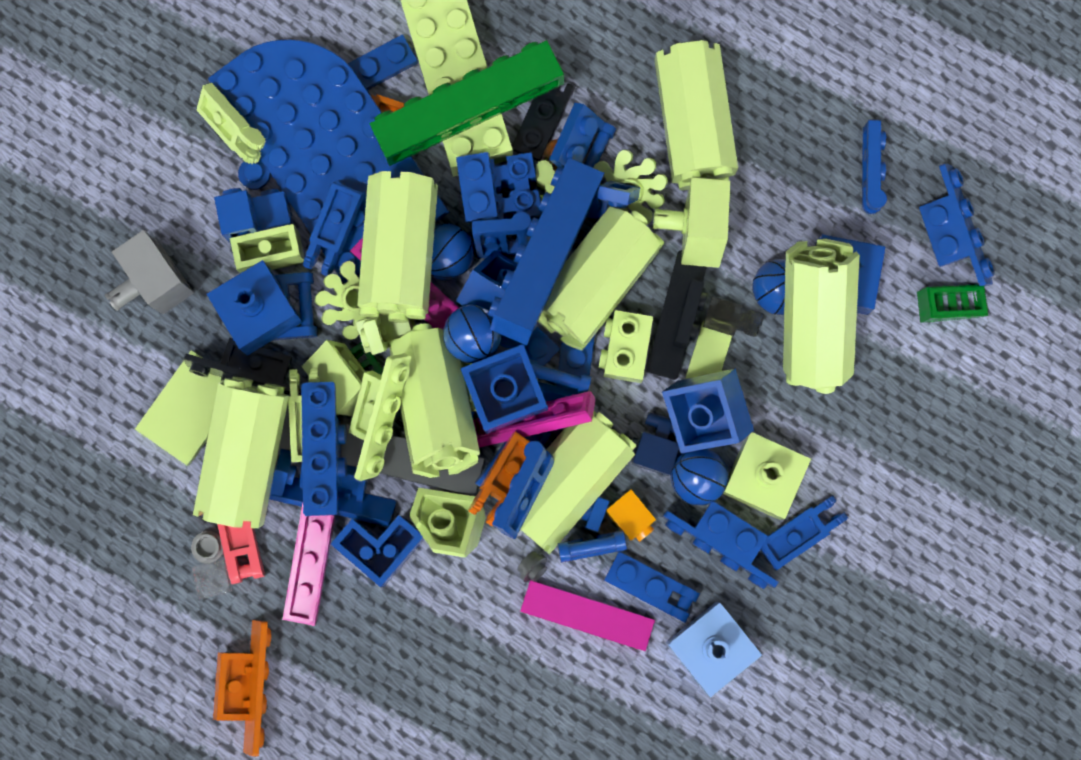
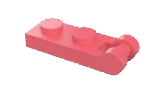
M243 521L242 528L217 524L231 584L241 583L244 578L252 576L254 579L265 577L255 530L250 528L251 521ZM248 554L250 564L240 566L237 557Z

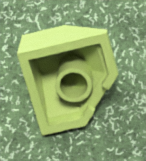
M418 488L409 516L434 553L466 558L478 546L486 516L484 507L475 515L468 511L476 496Z

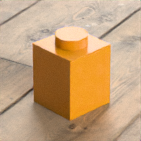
M632 490L628 491L606 510V514L620 531L623 530L625 537L629 541L636 537L640 542L654 530L651 524L656 519Z

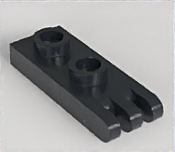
M568 83L563 94L558 92L559 86L532 100L513 142V151L520 154L532 152L533 159L541 162L574 85Z

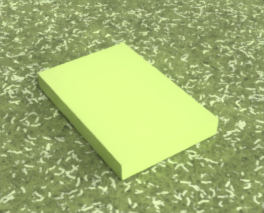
M192 350L189 352L190 355L202 358ZM183 361L135 430L185 465L190 466L207 442L218 383L222 382L219 376L209 374L208 377H201L189 371L190 368Z

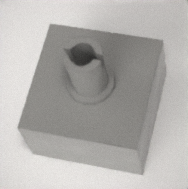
M142 230L112 251V254L129 278L105 294L107 300H110L109 303L116 311H119L124 305L141 295L150 307L164 315L194 294V291L160 242L147 231Z

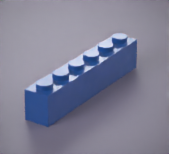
M568 158L564 169L560 167L556 169L550 184L554 186L552 194L548 192L544 194L538 209L543 213L540 219L533 218L526 236L531 238L527 245L521 243L514 258V262L518 263L515 271L508 270L501 286L505 290L502 299L495 297L488 313L489 316L493 317L490 330L524 345L528 344L599 190L604 172L571 158Z

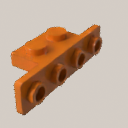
M252 620L250 653L218 652L213 719L216 721H245L243 752L249 756H259V748L263 747L265 739L264 729L261 728L262 714H265L267 708V698L263 694L264 681L268 679L269 664L268 661H265L266 647H269L271 643V630L268 628V622L261 620Z

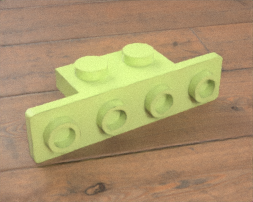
M406 353L388 356L382 375L374 371L364 372L349 428V433L364 440L354 476L359 481L376 477L383 469L386 447L393 434V422L396 412L401 405L400 397L404 382L407 380L410 372L411 356Z

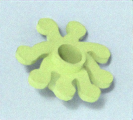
M622 150L616 157L614 171L606 161H600L595 164L594 169L604 172L607 182L611 180L640 187L639 199L627 206L631 211H637L647 219L648 225L653 220V213L650 209L642 206V204L647 202L653 209L663 206L665 202L664 196L660 193L653 194L651 191L652 189L661 191L666 188L668 183L667 177L664 174H658L654 179L640 177V175H650L655 171L656 162L654 159L646 158L641 165L626 170L625 164H629L633 160V153L630 150ZM626 207V208H620V209H622V210H624V211H627V212L630 214V212L628 211L627 207Z
M346 261L340 266V273L348 282L342 284L338 275H327L323 283L325 287L333 288L335 294L332 295L325 290L319 291L315 296V303L321 307L327 304L341 307V311L325 310L321 319L325 325H332L336 320L349 321L353 319V325L344 327L342 331L344 338L352 340L359 335L356 322L366 317L359 315L360 308L357 306L360 279L354 273L356 270L355 264L351 261Z

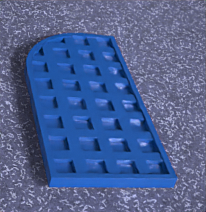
M276 40L253 46L210 76L208 80L227 98L238 113L245 118L250 125L249 127L258 129L262 133L261 135L266 138L263 149L259 150L261 152L260 158L280 189L286 193L288 201L310 234H312L333 181L365 194L334 269L344 284L348 280L340 273L342 263L346 261L353 262L356 269L354 273L358 277L360 276L361 261L350 250L363 237L368 176L381 171H391V178L400 177V172H412L423 176L425 174L412 156L391 166L388 165L369 124L375 121L374 118L382 113V111L352 67L335 53L316 44L298 40ZM438 194L435 223L450 213ZM321 246V250L326 256L329 249Z

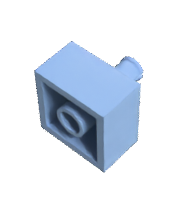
M720 602L712 604L666 642L710 698L762 656Z

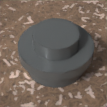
M535 551L528 554L517 568V571L521 574L520 578L524 582L529 580L537 581L547 570L545 566L547 558Z

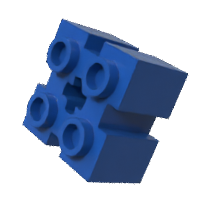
M532 152L506 156V165L495 166L494 159H490L499 213L498 219H512L518 212L527 213L531 218V222L534 217L540 219L542 211L538 210L540 206L538 190L530 191L531 186H536ZM502 188L513 190L508 198H502V193H497L501 192Z

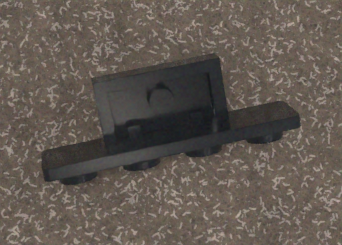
M682 250L677 253L646 369L647 373L672 380L678 378L683 355L689 341L695 342L700 324L694 322L697 310L703 312L708 293L702 292L707 267L682 265Z
M230 337L221 363L185 354L184 362L190 368L189 371L195 375L208 377L209 374L221 377V382H224L225 378H247L253 380L252 386L256 387L258 385H265V383L284 386V394L290 396V385L284 382L292 361L291 356L262 347L247 356L238 348L233 338Z

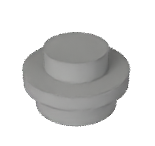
M212 531L199 533L193 539L191 545L194 558L205 564L218 561L224 553L220 535Z

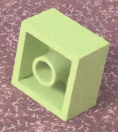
M691 177L683 211L654 209L653 229L678 230L683 234L682 265L720 267L728 240L730 181Z
M752 432L742 443L728 475V484L723 495L778 520H783L788 514L811 459Z

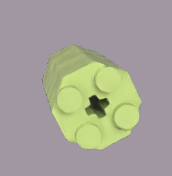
M700 40L670 46L671 53L664 55L663 50L656 52L655 66L672 183H678L679 190H689L691 177L729 181V177L736 174L738 163L720 44L714 43L713 48H709L708 41Z
M381 171L368 176L357 304L360 308V316L375 318L384 315L388 316V321L407 323L408 318L425 319L426 314H428L438 185L434 184L433 178L412 172H400V177L391 178V171Z
M609 207L565 262L538 322L551 334L556 331L562 335L560 340L566 345L583 351L664 245V241L646 226L648 221L642 214L637 211H632L629 214L620 208Z
M818 239L816 246L807 247L808 241H800L786 251L783 371L786 374V382L794 386L802 385L813 388L819 393L828 394L834 392L836 386H842L854 375L860 255L857 251L853 253V247L849 243L830 239Z
M424 323L416 325L412 331L400 338L391 340L389 348L390 356L403 353L411 356L409 376L404 382L400 397V410L412 472L417 475L433 478L440 476L439 470L448 469L449 475L474 466L478 463L480 450L465 380L460 369L462 368L461 362L447 350L443 338L444 330L432 328L430 324Z
M241 377L225 378L224 382L218 383L193 515L199 517L203 514V520L231 527L242 528L243 521H251L250 528H260L264 525L289 395L284 394V386L265 383V385H258L256 387L252 386L253 380Z
M593 412L591 422L564 428L546 449L553 456L554 464L520 530L534 540L549 555L635 455L633 450L636 444L623 433L619 434L611 427L614 424L600 412Z

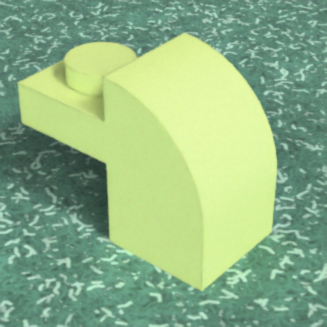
M384 315L375 318L366 317L356 322L364 352H371L372 355L386 351L391 340L400 338L412 331L413 327L416 326L414 319L408 318L407 323H395L388 321V316Z

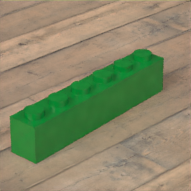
M546 40L540 44L538 42L529 43L521 49L520 53L512 57L505 55L496 59L491 67L482 71L480 69L472 70L462 77L463 80L452 85L451 83H444L435 88L433 94L427 97H414L397 111L392 112L388 110L378 114L374 118L375 121L369 124L388 165L396 164L564 85V73L548 41Z

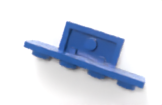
M942 164L939 168L949 196L919 207L938 265L943 267L970 257L979 285H992L991 277L995 275L994 268L990 259L984 257L981 246H984V239L979 228H974L971 216H974L972 204L968 198L964 199L961 186H964L962 175L958 168L954 169L953 165Z
M334 382L303 383L301 385L303 514L305 516L337 515V486H342V477H347L346 457H341V444H346L347 434L345 424L341 425V421L336 416V385Z
M302 463L300 478L294 477L292 485L285 484L282 496L270 494V500L302 507ZM347 465V477H342V486H337L339 497L337 515L389 526L395 511L396 501L366 494L367 480L359 481L355 479L357 467Z
M714 501L708 505L695 528L669 511H665L662 515L667 520L665 526L680 536L685 531L695 538L692 544L708 554L713 549L723 556L720 562L737 572L739 567L750 573L748 580L758 587L765 589L768 585L776 588L779 583L778 581L751 565L768 538L766 534Z

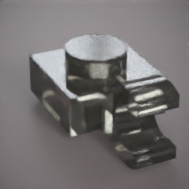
M712 296L703 327L734 336L736 330H739L749 336L757 337L764 314L756 310L742 313L743 305Z

